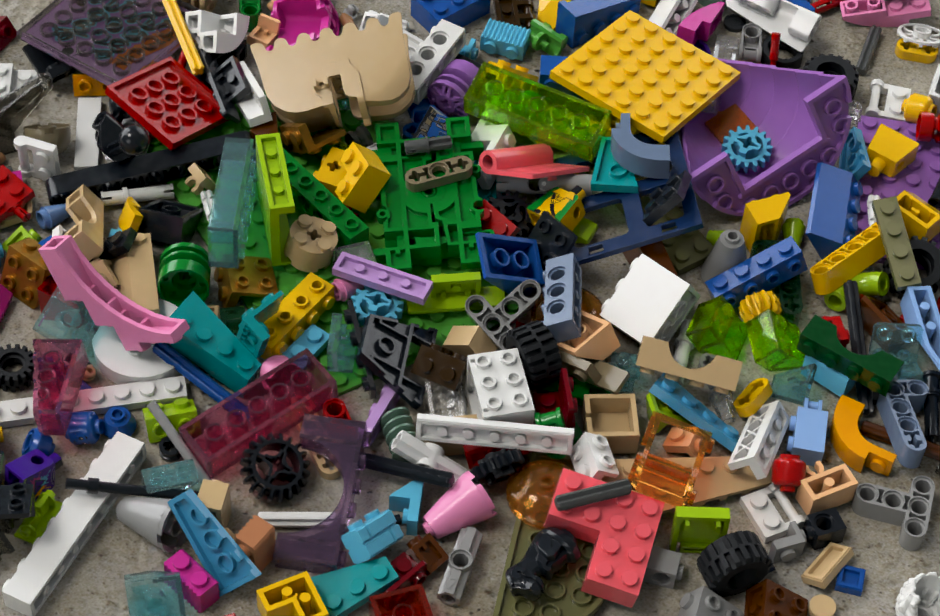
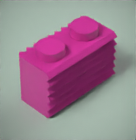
M180 549L164 562L166 582L169 583V586H173V589H176V593H180L183 599H187V603L194 606V610H198V613H203L219 600V582L185 550Z

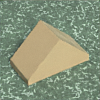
M453 326L442 347L452 350L453 353L456 352L466 357L472 354L497 351V346L480 326Z

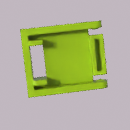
M676 506L669 540V550L676 551L677 542H680V553H701L709 544L727 535L730 523V508Z

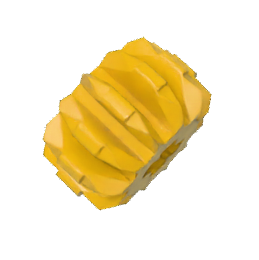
M765 290L745 296L746 299L741 300L738 307L744 324H747L748 327L755 326L756 328L763 325L766 326L768 323H774L775 319L781 316L780 312L782 311L781 303L776 294Z

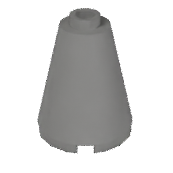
M726 230L721 233L701 267L700 276L704 284L711 278L747 260L745 241L740 232Z
M126 496L116 506V514L120 522L165 552L176 551L173 548L176 545L182 546L187 538L167 503L171 499Z

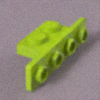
M480 272L442 273L431 275L433 289L424 306L406 300L408 314L466 311L465 302L472 295H481L494 308L505 298V293L496 286L481 287ZM476 302L470 306V310H481L484 306Z

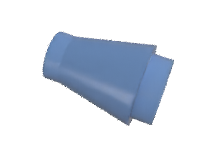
M66 203L40 207V210L36 211V220L42 229H52L68 217H71L65 210Z

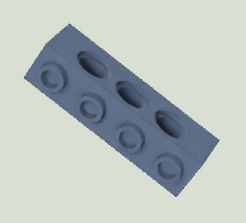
M574 253L546 260L545 271H543L545 287L542 288L544 304L541 305L544 320L541 322L550 330L556 343L581 337L582 269Z

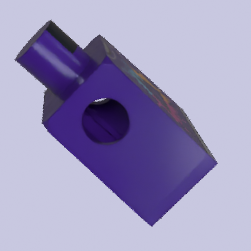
M34 449L5 465V485H12L14 483L33 484L36 502L42 492H45L47 489H53L55 485V470L63 466V461L57 453L46 456L39 449Z

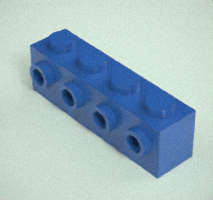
M792 236L711 278L705 284L713 303L721 315H724L739 307L740 301L746 299L745 296L752 295L754 292L757 293L761 290L769 291L808 270L802 250Z

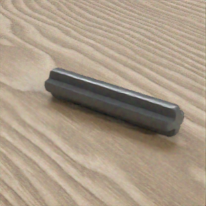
M873 25L870 27L858 59L856 71L862 76L867 74L882 32L880 26L876 27Z
M625 478L557 495L554 503L558 511H563L628 495L631 493L632 486L629 479Z

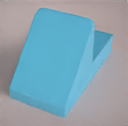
M413 480L389 496V510L403 512L402 524H407L406 535L416 536L418 532L424 482Z

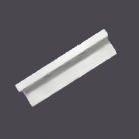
M241 61L240 64L251 92L241 99L237 106L251 128L273 119L266 95L246 63Z
M780 400L762 405L755 414L749 416L727 464L731 471L750 466L757 480L767 477L790 422V418Z

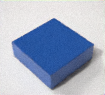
M845 565L837 574L834 590L861 597L866 570Z

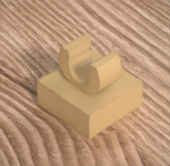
M193 163L188 168L192 176L185 180V184L191 188L196 183L191 189L195 195H199L204 188L213 191L218 187L209 174L196 163Z

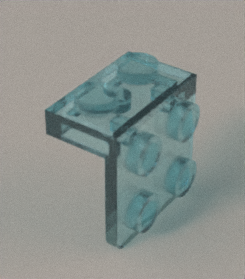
M875 323L868 355L883 350L904 361L898 380L922 381L923 372L917 364L923 335L922 326L904 323Z

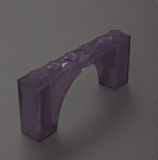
M304 414L299 436L301 448L324 456L336 466L344 481L343 493L335 510L321 523L298 532H278L273 560L275 568L324 574L338 570L340 567H345L347 551H344L345 546L341 537L349 531L347 526L350 523V518L354 519L356 516L357 503H354L355 494L359 495L361 491L362 479H359L360 471H365L367 457L364 455V450L370 447L371 432L367 431V424L363 421Z

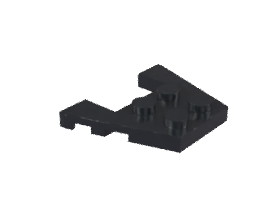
M370 314L365 318L356 357L412 408L417 410L422 406L426 387L404 376L410 343L412 342L419 347L422 344L430 347L431 343L435 344L438 330L431 327L423 329L414 323L405 325L399 323L396 319Z

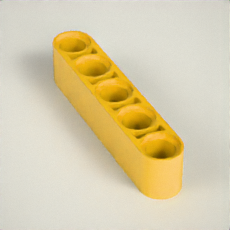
M877 222L810 268V275L816 294L827 295L834 292L847 280H851L886 255Z

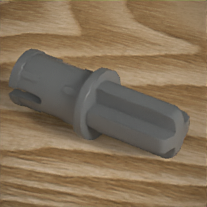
M447 135L433 138L425 136L422 139L404 141L406 156L419 153H427L429 155L431 151L452 148V140Z

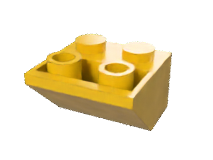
M904 190L897 196L909 239L912 236H918L919 240L922 237H927L929 242L940 232L939 210L914 193Z
M789 192L745 203L739 232L743 235L745 246L751 255L760 253L775 245L782 230V225L785 222L791 196Z

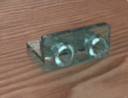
M332 313L327 348L328 372L352 373L356 346L352 347L349 332H352V330L347 329V324H343L342 314Z
M193 459L141 470V485L145 486L147 493L168 489H186L199 482Z

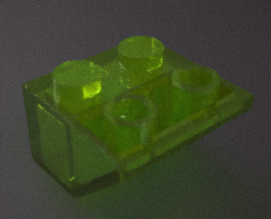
M721 295L698 305L686 331V336L700 353L720 355L738 360L749 330L735 313L733 306Z
M770 309L745 323L755 363L769 372L802 369L805 354L797 350L801 334L797 325L791 324L782 315L776 314Z

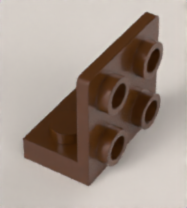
M769 579L761 581L746 591L744 616H807L808 600Z

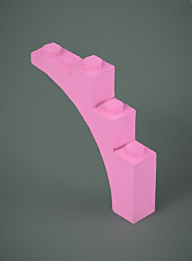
M71 235L53 236L38 249L65 301H83L96 326H113L126 351L143 352L149 349L152 344L177 343L182 339V335L190 329L186 319L170 318L154 313L121 294L95 270Z

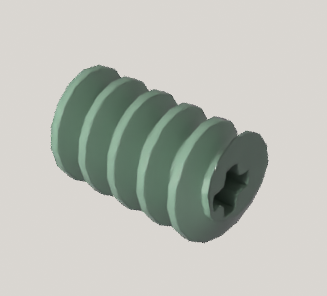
M393 408L382 416L380 426L386 438V443L389 446V451L392 454V459L411 463L391 451V444L401 430L415 437L416 427L412 424L413 419L409 416L410 411L408 408Z

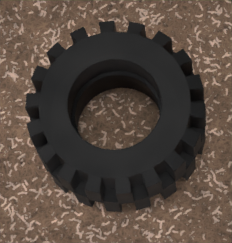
M819 54V57L813 56L811 60H807L803 70L819 71L830 75H845L847 77L852 95V102L849 103L850 106L854 101L859 81V73L856 71L855 65H851V61L848 59L844 60L842 56H833L834 54Z
M912 236L909 241L915 261L925 268L927 277L921 278V286H931L934 294L940 288V248L935 247L937 244L935 241L928 242L927 237H922L919 240L918 236ZM886 257L882 266L884 268L882 272L888 274L889 286L891 287L890 292L892 294L896 292L899 294L898 298L902 300L906 290L896 291Z
M536 320L508 331L506 334V349L518 348L529 390L560 379L562 368L560 351L552 333L543 322Z
M747 530L737 531L720 537L709 544L697 559V567L708 588L722 597L733 596L747 591L762 581L772 567L771 560L756 533Z

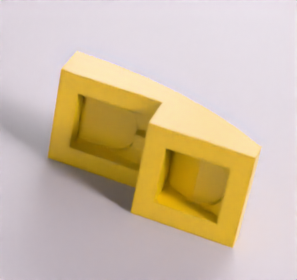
M129 196L119 216L118 224L122 231L132 227L137 232L144 216L139 212L141 206Z

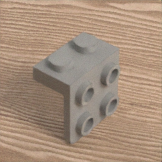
M702 586L690 593H686L682 597L678 616H744L739 608L707 587Z

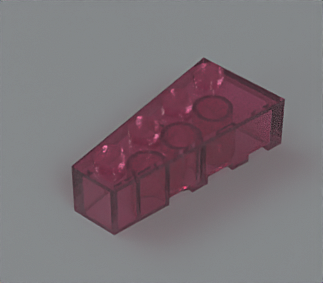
M33 339V415L39 433L43 435H66L89 362L83 340Z

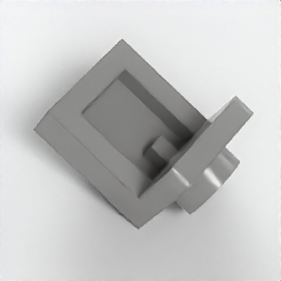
M796 521L789 523L787 537L772 541L769 551L772 563L780 561L789 562L795 557L802 555L807 539L803 529H799Z

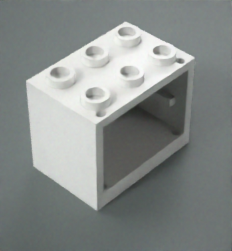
M642 253L639 258L637 257L632 261L627 276L620 279L615 287L616 292L611 299L609 298L604 302L601 307L602 312L600 316L606 321L611 322L612 326L641 344L643 335L669 342L701 295L689 283Z
M518 348L467 355L465 394L471 415L477 414V419L533 424L535 408Z

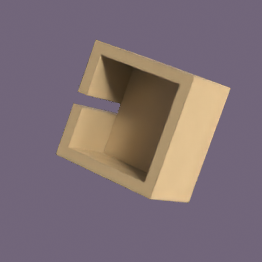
M635 393L584 394L581 411L583 431L606 437L612 454L637 453L640 432Z

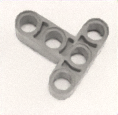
M525 280L494 308L481 295H472L465 302V310L468 317L476 326H480L499 350H506L503 346L506 334L509 330L513 329L512 326L540 301L541 287L535 280ZM526 288H535L537 294L533 298H527L523 294ZM473 303H481L484 306L483 310L479 313L471 312L470 306ZM509 304H515L519 310L517 313L510 315L505 312V308ZM492 320L498 321L500 328L496 331H489L486 328L488 322Z
M924 475L916 476L911 483L908 493L871 483H862L856 489L851 504L852 510L861 517L900 526L899 544L905 550L916 551L921 547L928 529L935 483L930 477Z

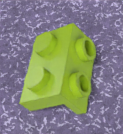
M180 398L176 399L173 403H158L181 437L200 433L197 409L193 399ZM147 407L142 408L149 442H160L162 438L167 436L150 410Z

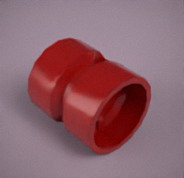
M920 111L916 124V141L930 142L934 139L935 143H940V114L936 117L934 113Z

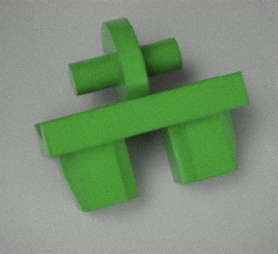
M537 19L531 20V34L529 38L531 39L532 48L536 51L542 49L551 56H560L562 49L566 47L568 36L552 30L551 25L546 22L542 23Z

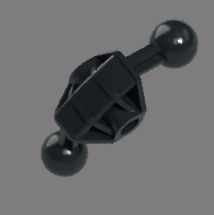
M109 98L108 107L111 113L109 114L107 111L99 113L92 124V128L96 130L95 139L97 147L114 162L142 154L149 146L150 139L147 131L139 125H128L125 127L121 124L123 119L131 118V116Z

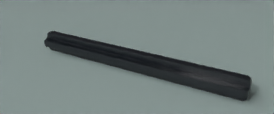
M847 280L843 284L851 351L856 354L867 355L858 283ZM856 381L858 402L865 404L862 415H870L874 413L872 390Z

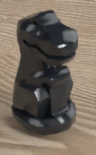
M549 527L541 530L534 537L523 559L508 568L505 573L506 582L512 596H523L531 601L539 599L541 593H544L545 590L544 583L539 578L540 576H543L546 580H551L553 575L558 574L566 563L574 564L580 559L581 553L577 546V541L568 530Z

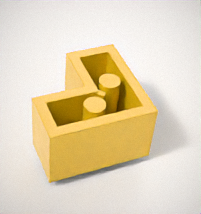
M352 142L349 148L343 152L340 159L347 174L338 183L335 193L343 204L365 213L391 174L374 151Z
M307 571L256 590L257 608L261 616H329Z

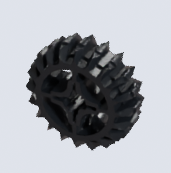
M272 432L268 433L266 439L260 435L257 438V442L251 441L248 445L249 449H245L242 453L245 458L240 460V465L243 466L240 470V475L247 476L243 480V484L252 485L249 493H253L255 490L258 491V499L266 495L268 503H271L274 497L278 503H282L284 497L290 501L293 498V494L299 495L302 491L301 487H305L308 483L305 478L310 476V471L306 469L310 466V461L303 460L307 455V451H298L301 443H297L294 446L291 444L293 438L289 437L285 441L283 440L282 433H279L275 439ZM269 450L279 452L275 456L261 454L262 452ZM286 456L291 461L293 468L287 464ZM277 460H279L277 471L271 476L273 464L275 465ZM256 464L258 465L257 468L264 473V480L258 474ZM274 480H280L283 482L286 480L290 482L282 486H276L271 484Z

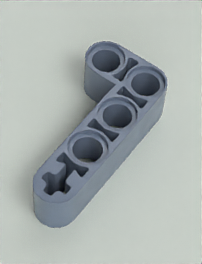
M897 380L886 397L879 394L877 408L899 463L906 468L915 469L920 466L927 447L926 439L915 413L922 411L929 388L927 384L920 380Z

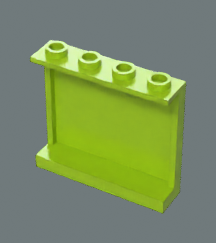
M280 133L255 135L258 197L272 266L288 265L292 261L288 256L286 258L284 255V247L290 231L287 213H295V205Z

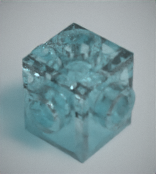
M613 352L611 361H606V363L628 371L630 374L629 379L620 391L633 392L635 380H640V366L635 365L637 354Z

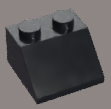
M160 198L139 208V212L144 217L137 233H150L152 243L164 242L167 243L168 247L180 242H190L203 215L204 208Z

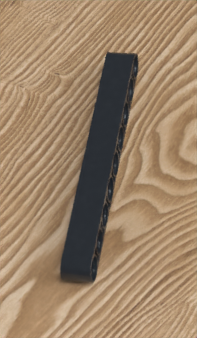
M238 131L184 144L173 150L164 149L126 158L119 162H110L56 175L46 180L45 187L50 205L66 203V198L82 184L90 189L98 198H101V191L122 190V187H127V189L142 188L192 176L188 168L193 163H196L206 172L246 163L256 157V148L250 132Z

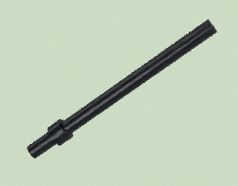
M89 477L88 480L66 478L65 489L84 490L87 494L104 492L173 499L187 491L102 482L99 478Z

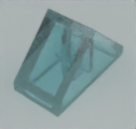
M816 364L775 374L771 384L773 389L771 397L803 406L804 398H809L817 369Z

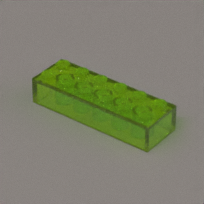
M484 61L464 96L465 113L495 125L508 124L513 132L589 162L593 161L600 147L602 136H606L611 126L612 111Z

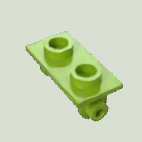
M47 489L39 495L35 502V517L25 518L14 534V537L31 544L38 537L41 538L46 531L50 519L56 517L61 510L62 502L55 500L56 494L53 491Z

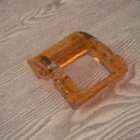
M654 410L641 445L645 446L644 452H637L627 478L630 481L632 490L675 507L692 506L697 494L693 487L705 453H711L715 443V439L711 438L713 433ZM661 421L703 437L692 469L649 453Z

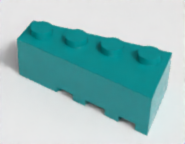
M192 291L170 316V318L186 319L190 329L182 335V339L177 343L166 344L232 391L242 396L255 380L262 364L201 298Z

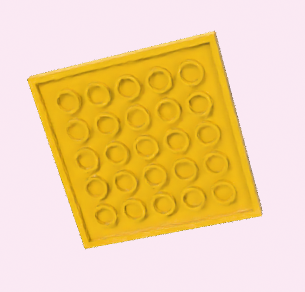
M629 10L550 71L549 78L620 119L621 113H630V126L663 144L740 79L741 72Z

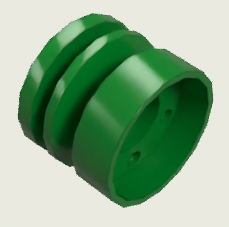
M180 242L172 244L163 251L160 257L157 287L158 294L162 300L179 307L191 292L194 291L205 302L209 296L212 260L204 248L194 243Z

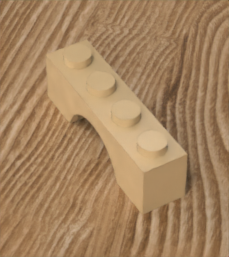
M82 184L66 198L65 210L74 220L75 225L64 235H71L83 255L90 261L97 259L103 252L104 202Z
M643 335L635 365L640 366V372L654 375L655 370L665 373L664 378L678 382L680 377L690 379L689 385L704 388V384L714 386L713 391L728 395L729 390L736 391L743 362L716 355L704 367L696 369L686 368L678 364L672 357L669 342Z

